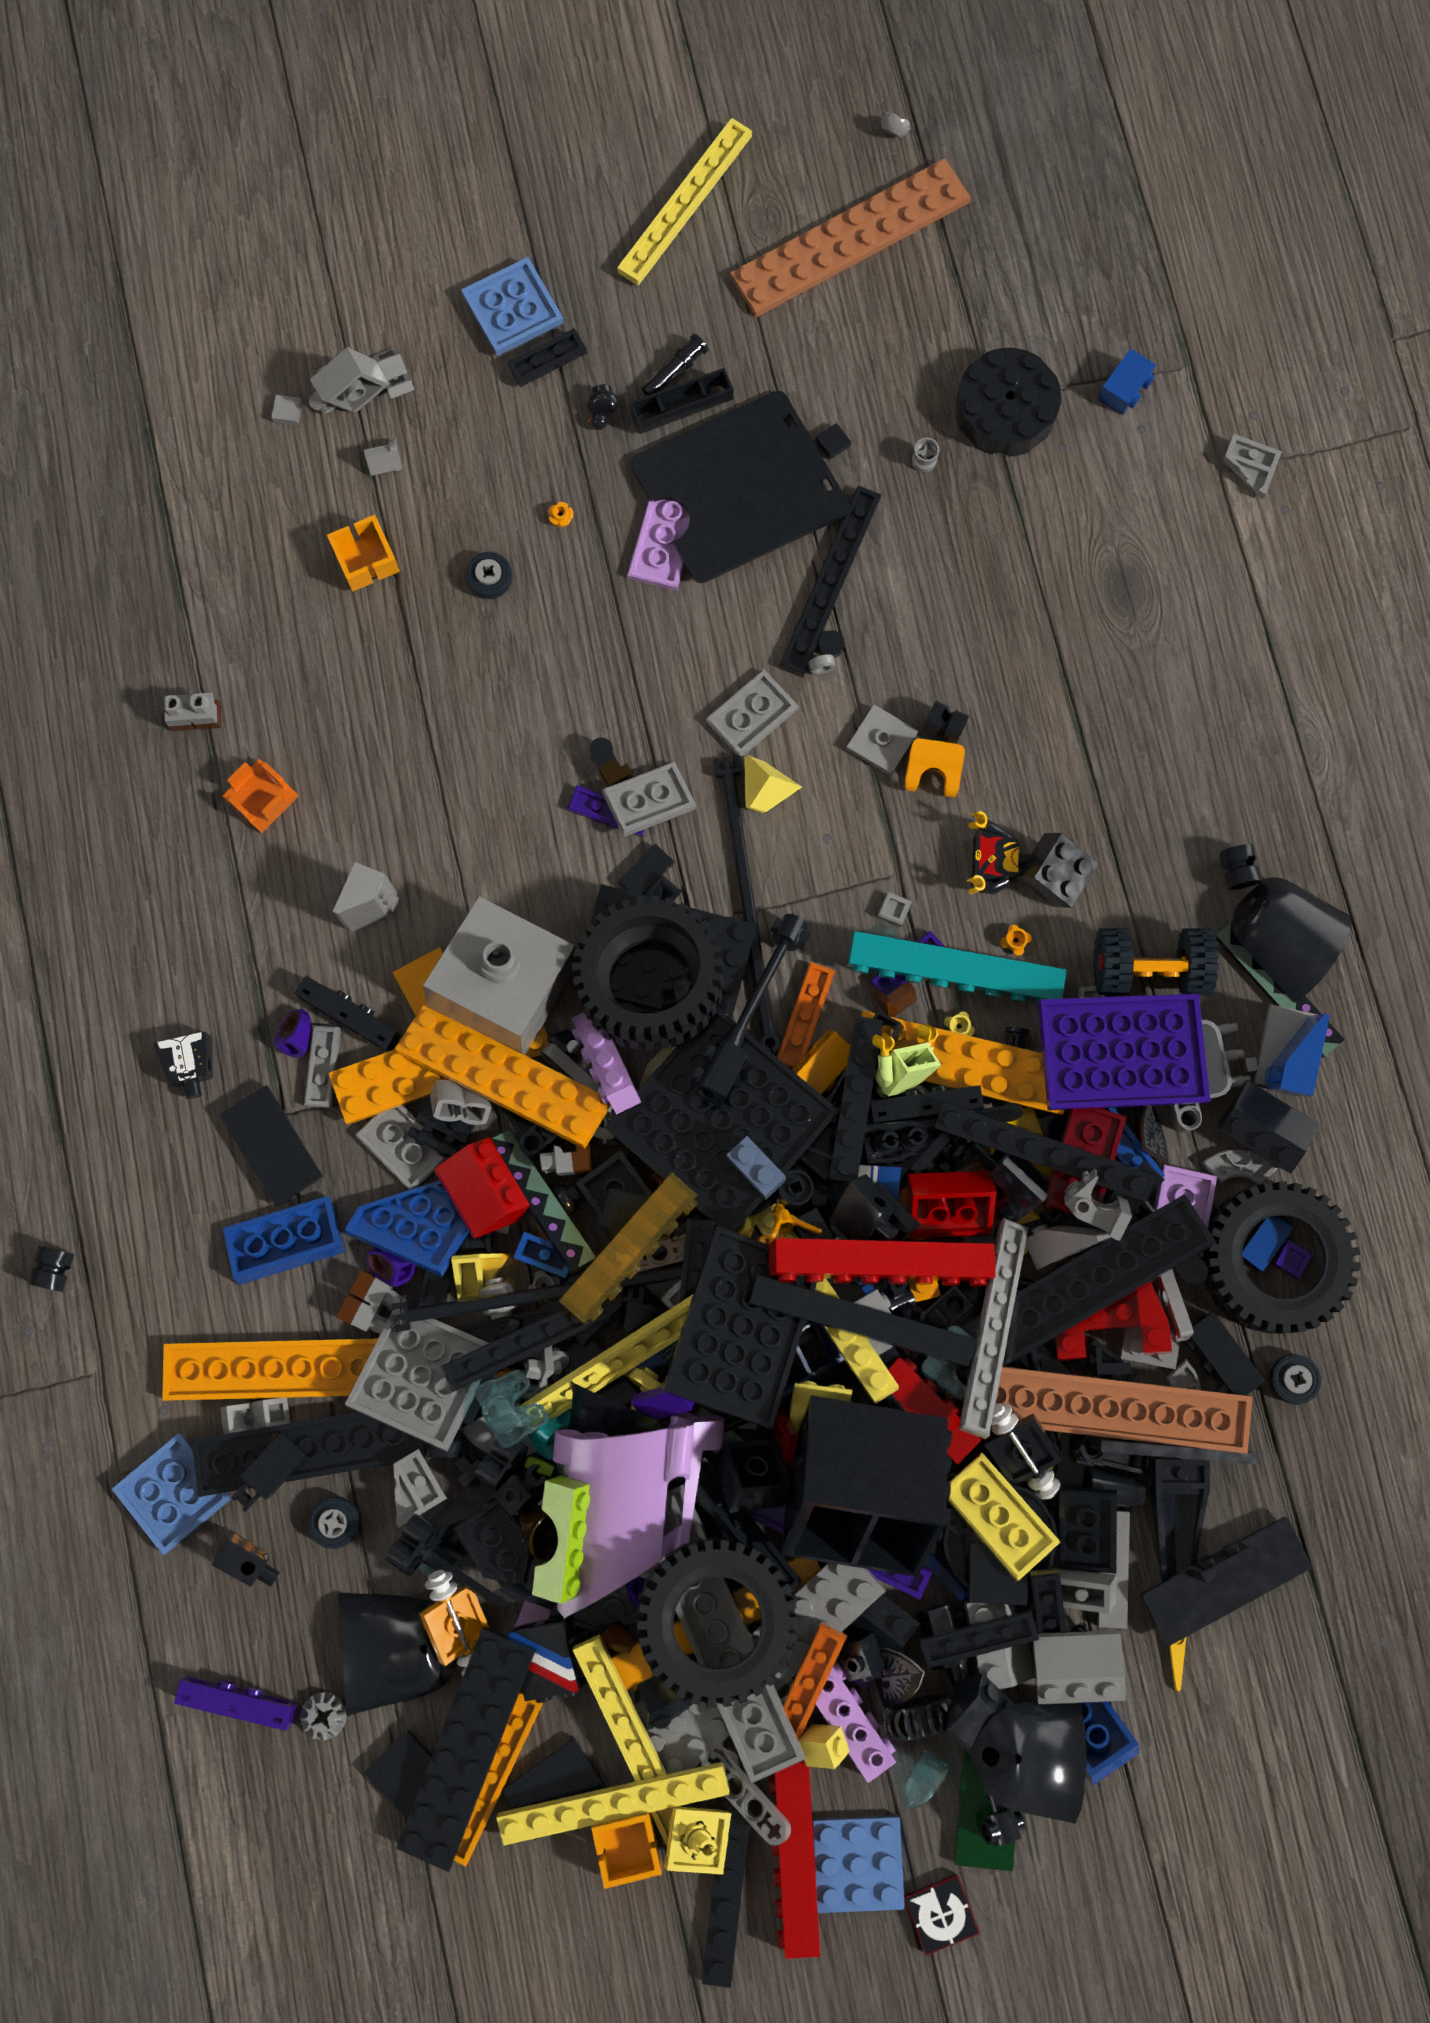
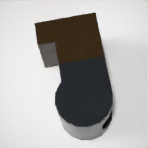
M600 737L592 741L590 745L592 761L608 787L633 777L632 770L627 763L623 766H620L614 756L612 743L608 739Z

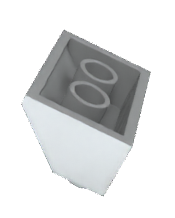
M355 862L333 909V913L347 930L353 932L387 918L389 912H393L398 904V893L386 874Z
M968 1599L963 1600L967 1625L1018 1613L1021 1606L969 1603ZM1029 1643L973 1657L976 1675L983 1673L999 1689L1013 1687L1035 1678Z
M1120 1630L1038 1634L1039 1640L1033 1641L1038 1704L1126 1701L1125 1669Z

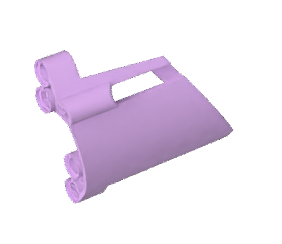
M684 1412L671 1416L668 1428L611 1437L599 1432L581 1434L578 1431L568 1429L555 1431L553 1461L569 1466L568 1478L590 1484V1504L586 1514L587 1531L584 1536L582 1549L584 1557L579 1574L580 1589L576 1598L562 1604H557V1610L564 1618L627 1584L655 1566L658 1562H661L662 1558L670 1551L689 1542L703 1450L721 1449L725 1418L716 1415L696 1416ZM684 1477L685 1491L682 1525L663 1536L667 1485L673 1478Z

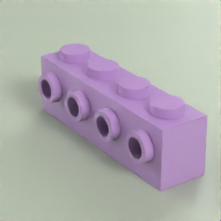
M584 1012L573 1017L572 1020L576 1028L572 1030L576 1041L584 1045V1048L580 1049L586 1063H592L593 1065L589 1071L596 1084L600 1082L602 1087L598 1088V1092L604 1104L610 1102L615 1113L618 1114L641 1103L613 1039L609 1040L604 1037L602 1028L597 1031L593 1027L591 1019L588 1020Z
M836 1663L829 1674L816 1705L829 1725L841 1726L850 1751L848 1754L869 1783L896 1763L892 1756V1753L896 1750L887 1736L881 1739L876 1731L880 1727L870 1711L867 1714L863 1712L859 1706L863 1703V1700L854 1687L850 1690L843 1682L847 1676L840 1665Z

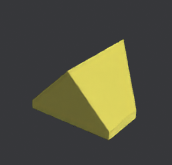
M751 756L744 757L746 808L765 813L802 788V786L765 761Z
M511 1253L452 1256L451 1260L458 1300L480 1297V1289L487 1286V1280L496 1279Z

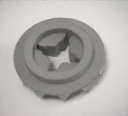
M320 1692L311 1696L302 1706L300 1716L303 1731L307 1732L312 1739L323 1741L338 1735L343 1729L347 1718L346 1707L343 1701L337 1695L329 1692ZM318 1709L322 1712L333 1709L327 1718L328 1724H325L323 1721L314 1724L319 1715Z

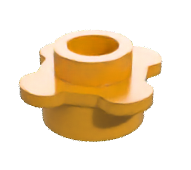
M1010 925L1007 935L1001 938L1000 945L1002 948L1012 950L1015 956H1021L1024 953L1026 944L1031 942L1032 936L1030 933H1026L1023 929L1018 928L1017 925ZM1014 938H1017V939H1018V942H1017V943H1015V942L1013 941Z

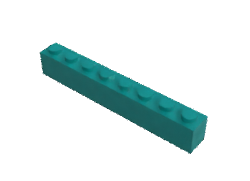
M857 931L851 934L846 966L853 967L852 971L856 973L868 974L869 970L876 971L883 978L894 979L895 975L906 977L905 981L911 983H921L922 980L931 981L934 987L948 988V985L958 986V991L974 993V989L985 991L984 995L1000 998L1001 994L1009 995L1011 1000L1016 1002H1027V999L1037 1000V1005L1038 1001L1042 999L1063 998L1067 969Z

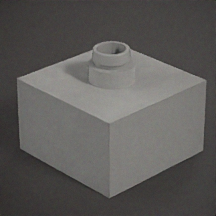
M479 896L423 985L427 1006L525 1055L573 976L572 963H575L573 956L575 945Z

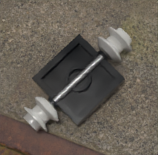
M995 1404L991 1424L993 1434L985 1439L983 1438L985 1447L1011 1485H1016L1030 1478L1028 1486L1030 1489L1035 1490L1034 1494L1040 1499L1054 1497L1058 1492L1060 1482L1057 1478H1054V1472L1048 1468L1062 1462L1060 1453L1034 1413L1018 1421L1016 1414L1011 1413L1012 1408L1009 1404Z

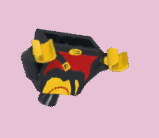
M979 811L971 813V816L975 817L976 822L968 824L970 829L979 828L980 830L976 831L973 836L972 877L967 879V882H972L971 886H974V888L969 889L968 893L975 894L980 892L995 895L1015 881L1018 876V869L1024 867L1031 854L1019 853V840L1013 838L1012 834L988 820L984 812Z

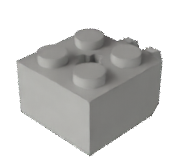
M346 347L340 350L327 365L319 368L317 373L310 379L316 391L309 397V406L325 414H328L331 410L333 411L336 407L357 413L384 390L389 383L374 359Z

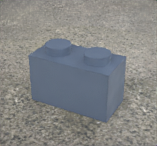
M748 1136L726 1155L728 1161L765 1200L786 1181V1176Z

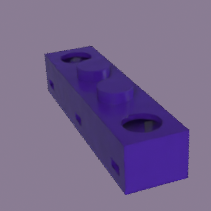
M190 1676L180 1680L174 1704L284 1731L292 1726L297 1702L262 1694L263 1690L256 1687H246L243 1690L235 1688V1683L231 1681L218 1680V1683Z

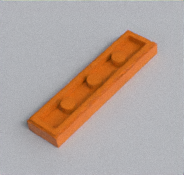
M812 962L809 963L777 1055V1058L791 1069L796 1066L808 1051L835 973L833 969Z
M822 1622L816 1631L783 1703L784 1710L798 1740L805 1729L847 1638V1635Z

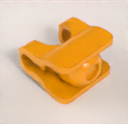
M914 740L909 750L905 791L915 792L921 775L926 771H936L944 779L945 796L955 798L960 785L965 755L964 747L959 744L936 740Z

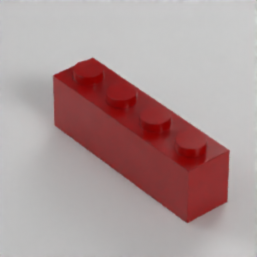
M897 1357L887 1367L899 1386V1389L892 1393L896 1401L901 1402L905 1411L948 1418V1430L952 1431V1440L950 1447L947 1448V1456H951L952 1462L958 1465L981 1439L976 1435L959 1430L961 1419L956 1414L959 1409L949 1399L943 1401L936 1394L939 1389L928 1378L923 1381L916 1374L919 1369L909 1358L903 1360L901 1357Z

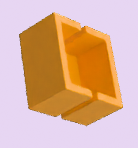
M375 515L353 523L359 539L356 541L349 526L327 535L352 592L374 583L372 578L376 576L378 580H382L400 572L396 559Z
M651 1813L592 1826L597 1856L600 1855L598 1862L604 1889L662 1875V1862L657 1839L655 1840V1829Z

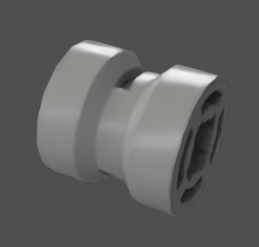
M922 438L915 444L911 460L914 469L919 472H930L936 466L940 449L934 439Z

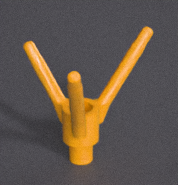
M782 1204L773 1206L775 1223L771 1230L770 1238L774 1239L778 1230L779 1237L786 1238V1233L791 1231L795 1225L818 1235L822 1234L821 1229L798 1219L794 1215H790L789 1211L784 1209Z

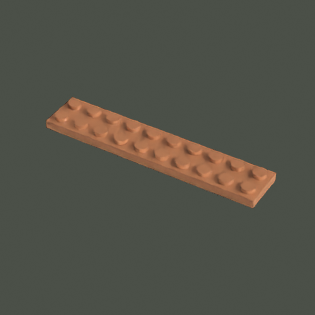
M944 158L732 271L731 279L754 316L758 317L969 204L971 197Z
M1002 1367L995 1404H1009L1012 1408L1011 1413L1016 1414L1018 1421L1034 1413L1043 1429L1048 1431L1248 1454L1253 1397L1241 1394Z

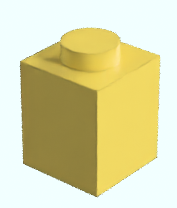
M812 1724L798 1740L805 1754L804 1760L807 1767L835 1769L850 1752L841 1726Z

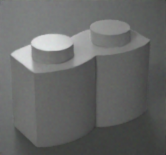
M451 1080L434 1081L430 1094L433 1117L442 1121L461 1120L472 1125L487 1123L491 1111L490 1100Z

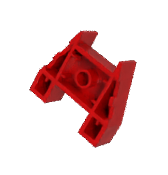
M1151 1282L1056 1337L1058 1360H1087L1085 1332L1127 1328H1141L1144 1355L1173 1354L1169 1321Z

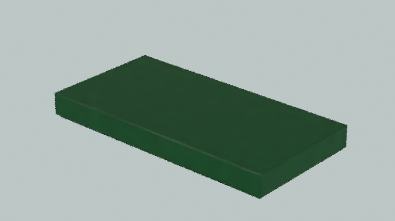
M963 1748L954 1864L957 1866L1013 1872L1015 1842L1000 1846L988 1845L981 1836L979 1823L986 1819L985 1814L992 1811L987 1791L972 1764L971 1754Z

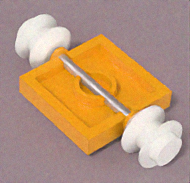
M438 1570L430 1574L425 1583L427 1589H433L429 1596L430 1599L437 1602L419 1613L439 1663L446 1666L458 1658V1666L465 1667L462 1670V1676H464L480 1632L484 1626L487 1628L489 1626L475 1593L463 1586L457 1588L455 1583H449L452 1578L451 1572Z

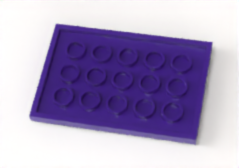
M1199 994L1042 999L1038 1001L1048 1110L1202 1104L1211 1102Z

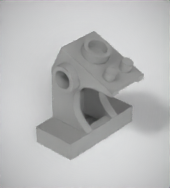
M1093 1169L1090 1173L1084 1171L1081 1174L1083 1178L1080 1182L1076 1180L1066 1188V1194L1064 1195L1065 1204L1078 1219L1107 1231L1109 1237L1120 1241L1132 1218L1128 1200L1117 1196L1113 1203L1102 1204L1097 1202L1091 1196L1098 1180L1097 1170Z

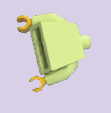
M921 1024L917 1029V1037L924 1040L923 1044L895 1049L891 1053L889 1051L894 1047L895 1040L885 1032H883L882 1037L877 1034L874 1035L872 1043L881 1049V1054L878 1055V1068L874 1074L879 1084L876 1087L879 1096L887 1099L892 1095L911 1091L941 1066L933 1053L934 1047L931 1046V1043L938 1036L936 1028L928 1024Z

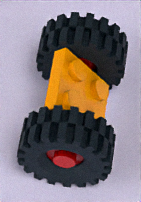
M1183 928L1179 934L1180 939L1177 941V958H1134V952H1132L1133 941H1131L1132 936L1129 933V929H1098L1093 951L1094 984L1098 995L1129 994V989H1131L1133 975L1151 977L1153 972L1166 977H1178L1177 985L1181 994L1213 995L1214 989H1216V981H1218L1217 970H1219L1218 942H1216L1217 937L1213 929Z

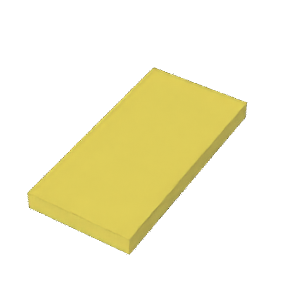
M983 1453L949 1481L951 1483L949 1504L1016 1581H1019L1060 1543L1058 1538Z

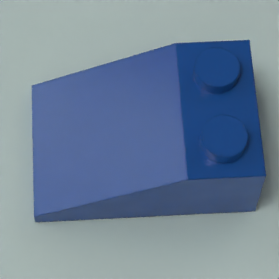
M1324 1013L1309 1016L1272 1062L1271 1067L1267 1068L1265 1073V1083H1268L1267 1090L1294 1096H1313L1330 1014Z
M1108 1701L1079 1703L1085 1726L1086 1777L1092 1786L1140 1753L1139 1743Z

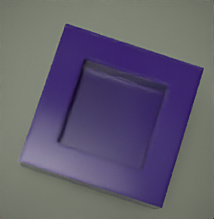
M1287 1240L1273 1265L1299 1279L1313 1254Z

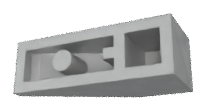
M1047 1224L1032 1229L1034 1235L1027 1237L1026 1246L1036 1269L1039 1270L1058 1263L1111 1237H1109L1107 1231L1102 1229L1057 1225L1049 1228Z

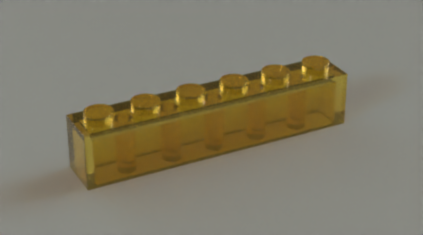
M671 1173L559 1302L584 1324L588 1319L594 1322L604 1309L600 1305L607 1297L612 1301L623 1289L619 1285L626 1276L632 1279L642 1267L638 1262L643 1256L646 1255L650 1258L660 1247L657 1240L663 1234L669 1236L679 1225L675 1221L682 1212L688 1215L698 1202L694 1198L697 1194L675 1174Z

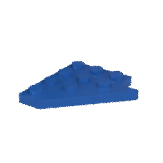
M440 1180L359 1206L344 1229L347 1235L441 1277L451 1263L452 1256H455L469 1232Z

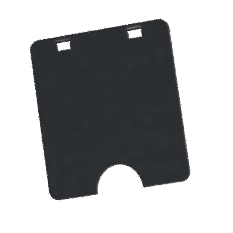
M773 391L643 451L635 455L631 460L632 471L650 502L659 500L676 501L688 512L690 518L689 526L685 533L674 541V546L692 579L697 583H706L842 519L849 513L850 505L788 397L782 391ZM788 416L791 417L796 425L788 429L783 420L788 418ZM827 479L833 490L825 492L820 482Z

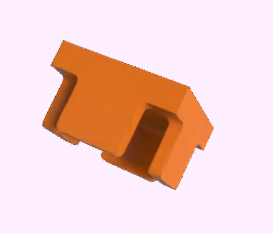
M260 759L252 767L246 762L243 763L228 778L227 782L231 787L222 795L232 807L261 833L299 797L275 770Z

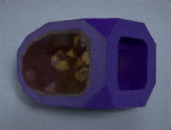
M303 1009L292 1010L282 1020L275 1034L274 1045L283 1054L295 1058L303 1057L306 1053L311 1039V1019L309 1013Z
M376 1247L368 1252L366 1260L368 1268L373 1275L394 1287L407 1283L413 1276L416 1265Z

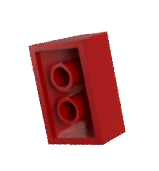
M490 1137L465 1146L434 1170L473 1239L520 1221L530 1206Z
M990 1171L908 1174L907 1208L921 1224L909 1235L910 1238L992 1235L997 1192L994 1181L987 1176Z

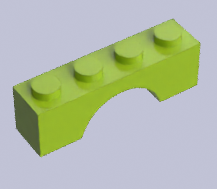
M558 1476L545 1481L542 1510L549 1515L555 1524L558 1534V1546L555 1555L550 1561L535 1566L532 1591L534 1596L559 1604L577 1597L580 1589V1566L584 1557L582 1552L583 1540L587 1531L586 1514L590 1504L589 1483L564 1476Z

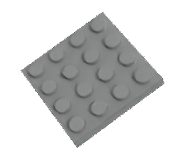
M400 1309L393 1310L391 1315L400 1314ZM389 1318L345 1405L447 1452L482 1379L452 1393L440 1366L489 1343L435 1319L411 1322V1330L392 1333L391 1327L402 1325L401 1320L390 1321Z

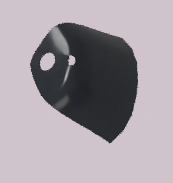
M1271 877L1264 879L1238 903L1233 916L1232 930L1249 954L1282 988L1289 998L1296 1002L1308 994L1333 966L1349 938L1352 923L1350 915L1298 885L1282 878ZM1255 898L1253 906L1243 911L1244 904L1248 900ZM1265 900H1268L1269 906L1266 908L1262 907Z

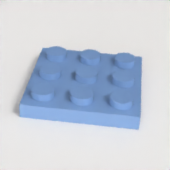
M529 257L461 289L463 298L496 356L564 323L561 313Z
M182 1433L174 1436L112 1488L113 1492L162 1555L169 1553L232 1500L229 1492L198 1497L193 1449Z
M899 1815L813 1818L818 1913L905 1910Z

